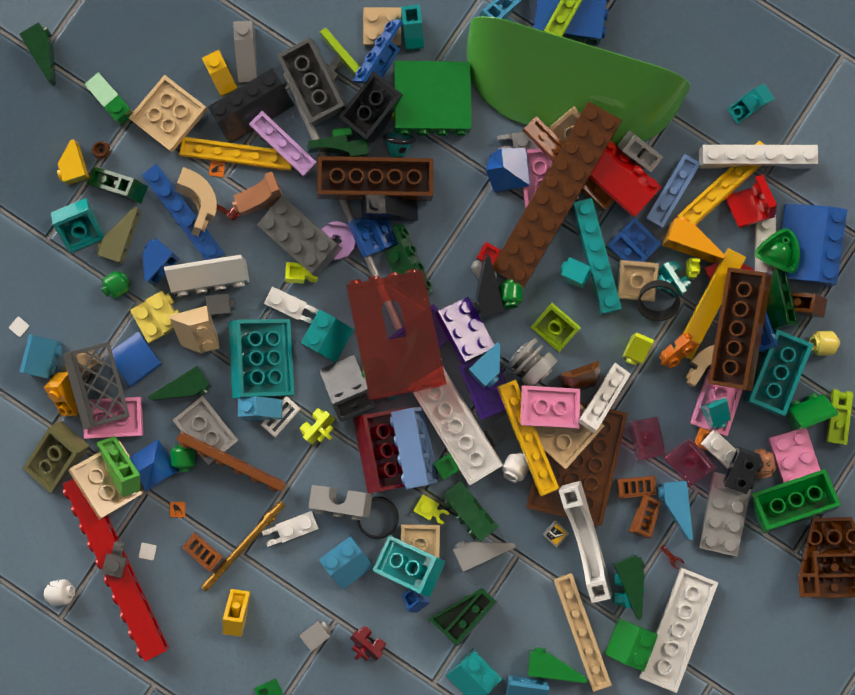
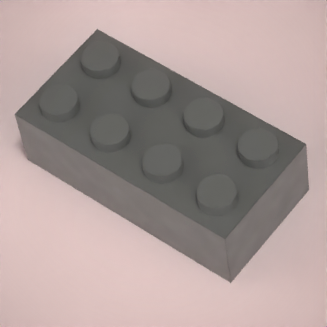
M311 37L277 55L311 124L317 126L345 109L347 105L315 41Z
M283 196L277 200L257 224L303 267L317 277L342 250L339 244Z

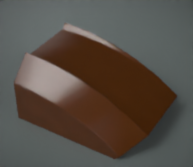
M599 361L560 374L558 378L561 387L580 389V391L589 387L595 388L600 378Z

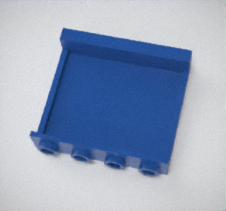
M537 0L533 28L544 31L560 0ZM583 0L563 36L597 40L596 44H599L601 38H605L606 27H603V23L608 18L609 9L605 8L606 2H610V0Z

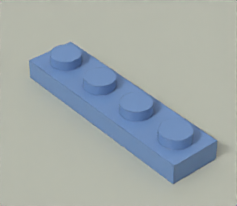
M686 154L682 156L647 215V221L661 229L663 228L700 166V162Z

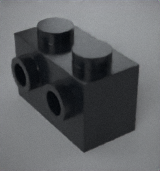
M737 446L723 479L725 487L748 494L749 489L752 490L755 485L756 479L754 477L756 473L760 472L763 466L760 454Z

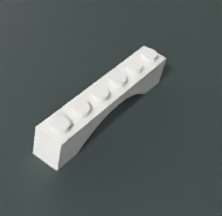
M702 145L699 149V162L701 163L699 168L767 165L792 169H812L818 164V145Z
M578 481L562 485L559 493L578 543L591 603L611 599L613 589L582 483Z

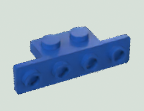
M400 19L387 22L382 35L376 39L372 51L366 55L365 62L356 71V76L353 79L355 83H366L373 71L382 78L384 77L400 51L392 42V39L403 23Z

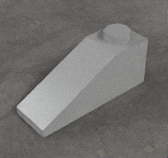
M253 21L233 22L238 83H248L257 77L255 26Z
M466 540L455 544L456 548L453 551L464 572L515 548L516 545L513 542H466Z

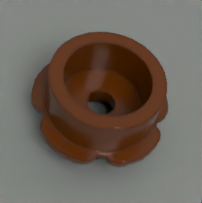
M98 141L93 145L92 153L97 159L107 158L110 155V145L107 142Z

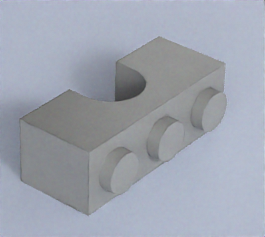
M312 485L309 508L315 509V513L326 514L329 511L333 512V516L344 517L345 514L351 515V519L362 520L363 517L370 516L373 494L348 490L345 502L340 504L336 499L337 488Z

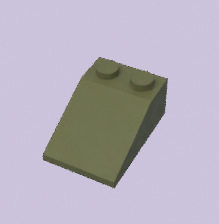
M61 421L47 429L24 465L23 470L49 493H53L69 474L68 470L79 463L90 445Z

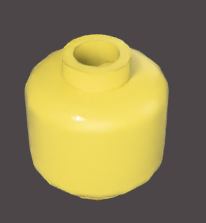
M817 331L809 339V342L813 344L811 351L818 356L833 355L840 346V340L833 331Z

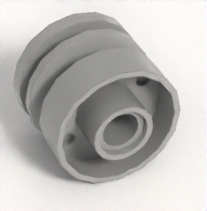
M536 338L521 346L507 364L509 369L515 364L519 366L513 372L515 375L522 370L525 372L521 381L526 386H533L536 382H542L553 371L551 368L558 362L550 352L543 356L539 354L544 347L543 345H540L536 350L533 348L538 342Z

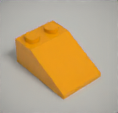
M679 217L669 224L662 246L713 264L724 259L725 255L695 224L690 223L689 219Z

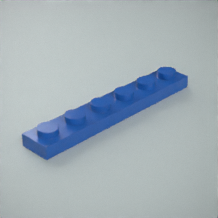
M155 164L142 174L143 178L205 260L221 258L225 255L207 229H205V232L200 231L199 237L191 234L197 216L178 192H175V187L160 167Z

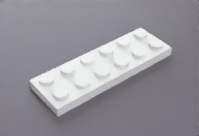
M443 366L409 386L469 485L503 466Z
M680 568L656 631L658 634L646 669L644 672L641 671L639 678L677 693L718 582Z

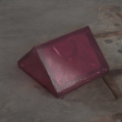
M658 416L628 423L636 460L666 454Z
M692 438L684 439L664 457L684 481H687L689 487L717 468Z

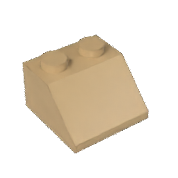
M207 306L169 316L181 346L199 353L219 349L218 333Z

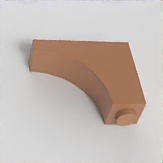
M273 172L266 173L265 177L253 187L233 195L235 201L232 204L236 213L239 212L242 216L274 205L283 194Z

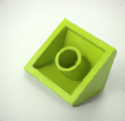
M553 303L546 308L530 327L558 352L581 329L578 324Z

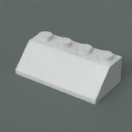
M242 255L164 267L171 293L177 294V297L188 296V292L196 291V294L206 293L207 289L215 288V291L225 290L226 286L233 285L234 288L244 287L245 283H250L247 262Z

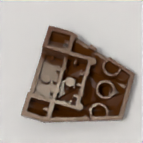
M852 517L811 519L798 574L799 598H855V523Z

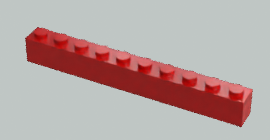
M72 479L63 483V493L72 503V513L75 517L78 516L80 521L79 528L83 534H86L89 540L87 545L90 551L96 555L97 559H95L97 567L103 570L106 554H113L114 542L119 541V538L108 515L99 520L80 488ZM123 550L122 557L127 558L126 553ZM127 558L123 577L119 578L104 574L103 579L106 586L110 587L113 592L111 595L113 602L120 607V617L129 627L128 634L131 640H135L137 644L136 651L138 656L143 658L145 662L167 651L169 646Z

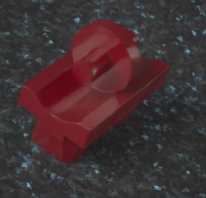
M366 626L362 627L358 632L355 631L350 637L356 643L352 647V650L357 653L354 659L358 660L362 657L367 661L371 656L377 661L383 655L382 651L386 643L382 639L377 638L371 644L367 638L371 635L372 631Z

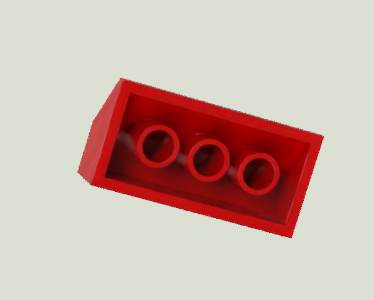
M610 141L589 177L632 217H635L662 188L655 179L646 174L640 166L636 165L627 154L618 149L612 141Z

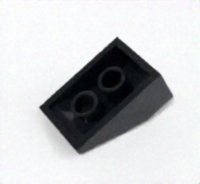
M373 71L366 83L362 85L338 117L366 140L374 143L385 129L403 94Z

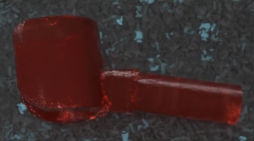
M217 204L216 209L223 212L230 220H235L240 215L235 211L234 207L227 210Z
M664 545L660 547L670 559L671 566L675 569H678L675 566L677 560L684 564L683 559L674 556Z

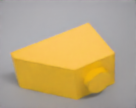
M219 50L202 57L221 97L238 89Z
M72 139L58 162L59 170H57L60 181L67 185L89 179L79 143Z
M230 590L223 616V634L242 637L249 604V591Z

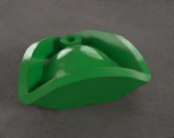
M784 228L763 241L755 250L754 255L759 260L788 273H794L800 261V247L793 231Z

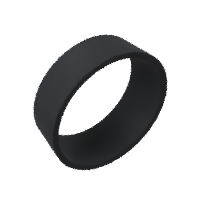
M655 280L642 287L637 306L639 312L645 318L652 321H665L672 318L678 312L680 298L676 288L671 283ZM656 287L667 288L676 294L674 303L669 308L661 311H654L645 307L641 297L646 291Z
M375 496L372 497V501H383L392 508L395 516L392 528L386 534L375 536L367 533L362 528L360 520H357V524L366 536L382 539L394 532L398 525L399 514L392 501L385 497Z

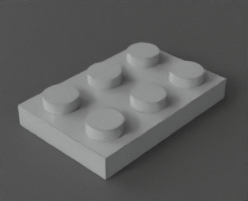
M201 396L173 419V422L181 431L224 452L239 441L204 396ZM201 456L208 465L215 460L210 456H207V458Z

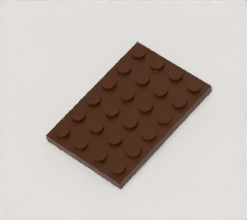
M580 402L586 409L589 403ZM613 409L608 411L602 421L604 427L567 469H564L545 452L559 488L562 485L581 481L593 524L602 526L628 415L626 412ZM532 478L526 508L568 518L562 504L559 489L540 496Z

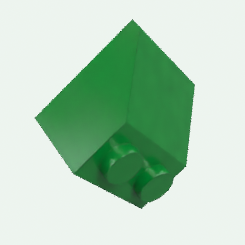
M817 392L805 396L807 399L800 402L799 399L792 401L786 413L792 430L804 429L839 415L824 394L817 395Z
M618 617L605 655L644 672L658 634Z

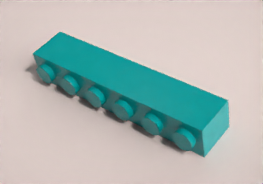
M589 198L577 201L572 206V212L586 265L591 267L589 276L600 316L617 312L622 308L593 200Z

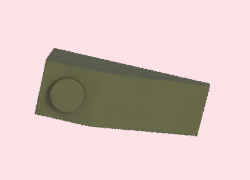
M136 207L131 209L103 237V240L97 246L98 256L122 265L124 264L142 212Z

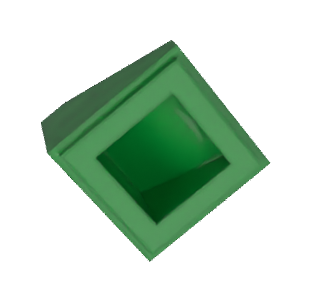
M276 678L254 688L257 695H283Z

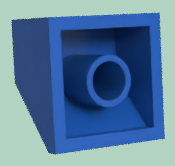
M157 238L150 240L145 245V250L143 251L144 280L154 287L166 275L164 267L173 266L180 259Z

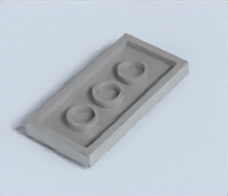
M713 472L698 548L737 557L751 490L749 489L748 494H744L725 487L723 483L725 474Z

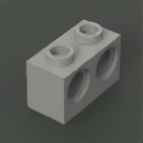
M630 130L617 145L623 152L650 172L654 170L663 158L661 154Z

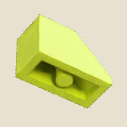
M637 332L633 334L622 356L626 359L625 362L634 366L642 364L654 340Z

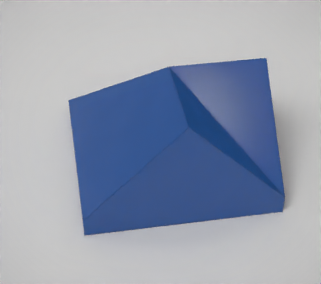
M501 148L490 155L486 173L494 192L531 186L527 148Z
M159 439L129 457L140 474V484L145 492H148L179 472L178 468H174L171 465V458Z

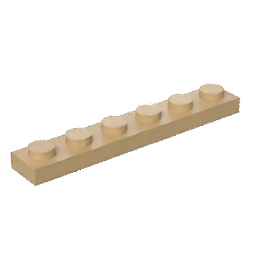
M572 573L553 579L592 691L595 692L612 686Z

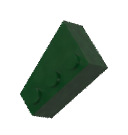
M461 480L443 494L445 499L442 501L449 510L453 507L457 512L454 516L461 525L464 522L469 527L467 532L473 539L478 538L481 542L499 527Z
M480 588L428 619L456 646H459L498 601L484 588Z

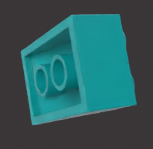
M388 535L372 571L417 593L430 597L446 561Z

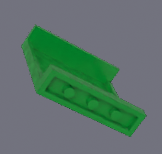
M394 61V88L403 94L395 109L394 133H399V135L403 136L410 135V133H418L420 136H426L429 133H436L438 136H446L448 133H455L456 136H465L470 132V62Z

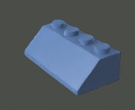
M413 407L391 412L390 422L391 426L395 429L394 443L399 450L398 463L402 466L403 470L401 475L403 485L406 486V489L438 483L437 470L433 464L435 460L423 408Z

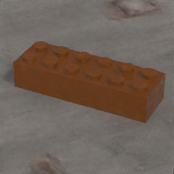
M318 156V199L362 200L365 195H387L413 201H432L433 158Z
M728 267L708 384L752 391L772 280L771 274Z

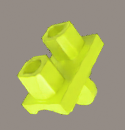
M317 408L312 415L317 420L315 424L311 426L306 422L300 427L304 435L303 438L312 445L317 440L322 442L325 437L329 440L333 438L329 433L333 430L331 424L336 420L327 411L324 412Z

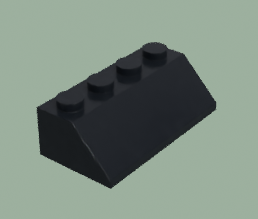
M272 68L209 105L208 109L228 142L232 143L253 131L249 123L261 111L273 119L293 107L294 104Z

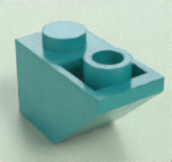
M420 4L401 6L406 50L424 48Z
M764 83L752 89L727 108L735 122L739 124L761 110L775 98Z
M569 257L568 261H564L560 268L563 283L583 288L591 273V267Z

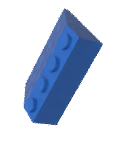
M785 204L781 229L788 228L792 230L797 237L800 247V261L797 270L794 273L787 272L789 281L825 287L837 285L848 209L819 205Z

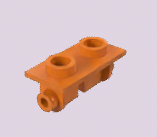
M689 332L683 333L674 341L677 348H674L671 344L661 352L659 358L662 362L660 364L669 368L677 366L685 356L694 351L699 343L691 340L693 337Z

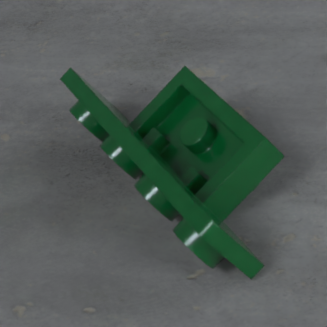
M403 224L394 225L392 229L399 244L384 253L398 286H404L415 280L421 296L432 294L431 282L427 279L424 266L416 254L417 250L409 238V231Z

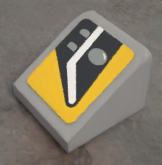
M555 520L542 535L557 548L569 533Z

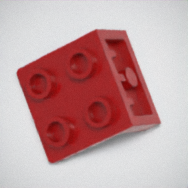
M763 174L755 177L752 188L732 193L725 199L738 228L775 218L777 204Z

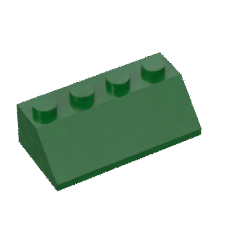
M826 469L752 493L756 518L763 534L834 511L841 506Z

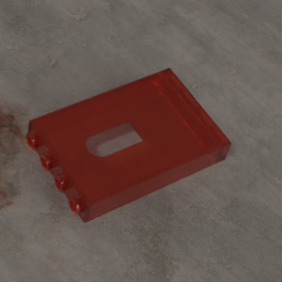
M417 268L410 269L405 274L400 275L399 272L387 274L388 277L384 278L372 276L368 278V281L361 282V279L349 281L350 284L346 285L369 401L443 387L447 384L423 270L418 271ZM394 300L399 303L406 331L405 337L387 339L382 315V306L386 301Z

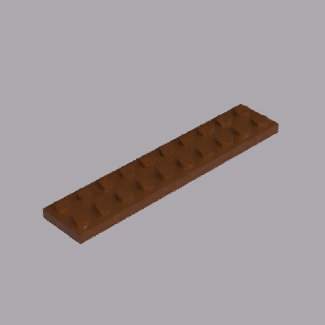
M588 101L494 262V271L509 280H515V283L525 288L622 123L621 119Z

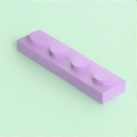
M263 111L249 123V126L303 177L317 165V162Z

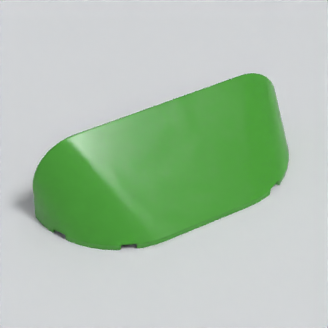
M481 16L473 18L470 22L466 54L467 62H470V77L476 90L483 100L495 108L500 115L526 126L537 116L549 127L573 106L582 113L589 101L622 120L611 140L616 147H618L617 145L629 130L645 142L659 134L673 120L691 88L690 83L684 77L666 68L512 21Z

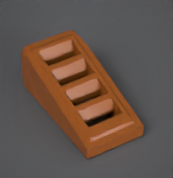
M655 476L616 479L618 498L657 495ZM646 480H650V492H647ZM634 481L636 493H632L631 482ZM639 481H642L643 492H640ZM624 482L628 484L627 494H625Z
M644 495L628 532L641 538L651 539L662 502ZM647 504L652 505L653 508L651 509L647 507Z
M196 532L192 534L182 547L209 572H212L224 558L220 552ZM195 540L199 541L193 549L189 548ZM202 544L204 548L199 554L195 553ZM209 550L208 555L204 559L201 558L205 551ZM214 555L213 561L210 564L207 563L210 557Z

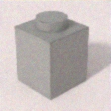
M319 619L300 635V638L312 652L331 636L329 632L331 628L325 621L321 622Z

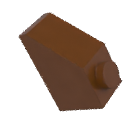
M791 292L797 315L824 318L827 305L826 298L818 294Z

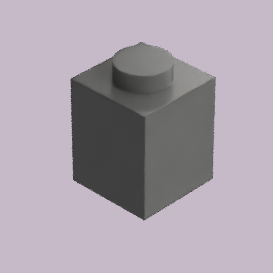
M229 294L206 296V306L211 317L233 315L232 310H235V300Z

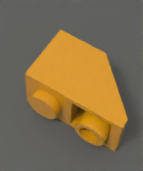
M56 372L43 388L62 416H77L78 408L68 372Z

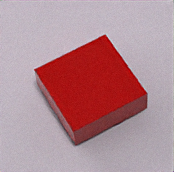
M485 242L476 259L483 262L484 255L488 254L493 265L501 250Z

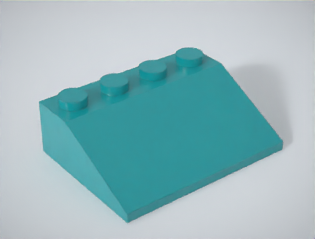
M238 319L228 322L232 399L295 395L290 319Z

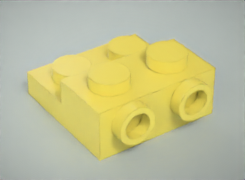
M164 291L149 297L145 302L130 310L149 344L174 331L169 316L180 313L178 309L174 310L172 306L174 301L169 293L166 294Z

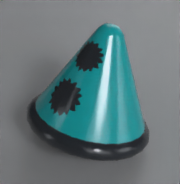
M387 133L383 136L391 158H403L412 143L415 142V138L410 135L403 136L399 135V133Z

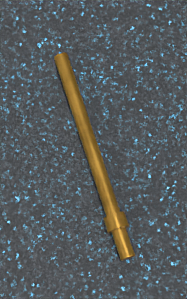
M281 500L271 511L268 510L265 513L263 520L202 584L201 588L207 592L269 523L272 524L277 519L276 516L286 506Z

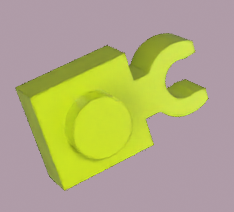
M689 258L686 260V277L688 279L694 280L700 274V259Z
M286 262L285 282L304 284L305 279L313 283L318 281V277L313 276L300 263Z
M422 494L413 510L428 520H431L432 516L436 517L437 522L440 524L445 523L439 518L440 514H450L445 509H437L440 503Z

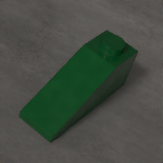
M38 22L19 35L48 82L54 86L56 85L54 47L50 39L52 34L46 26L42 27Z
M95 166L87 182L88 185L140 204L148 188L147 185L134 178Z
M777 268L772 271L766 308L773 331L777 329L784 330L798 325L787 272Z
M196 366L152 393L148 398L155 401L195 397L198 395L201 397L209 392V388L212 385L201 367Z
M633 554L614 562L613 565L635 618L640 620L642 619L645 576L643 569L645 564L641 557L638 558L637 555Z

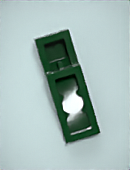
M346 135L310 140L307 144L308 153L327 152L344 157H367L369 154L366 139L347 142Z

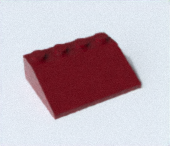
M414 406L353 418L367 493L405 487L401 478L403 474L402 466L398 463L399 450L394 443L395 429L391 426L390 417L392 416L391 412L413 408Z

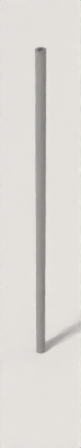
M284 73L285 80L311 139H320L314 125L310 123L286 73ZM318 152L319 156H327L326 152ZM339 200L348 223L355 220L347 200ZM372 256L365 257L366 264L395 330H400L402 324Z

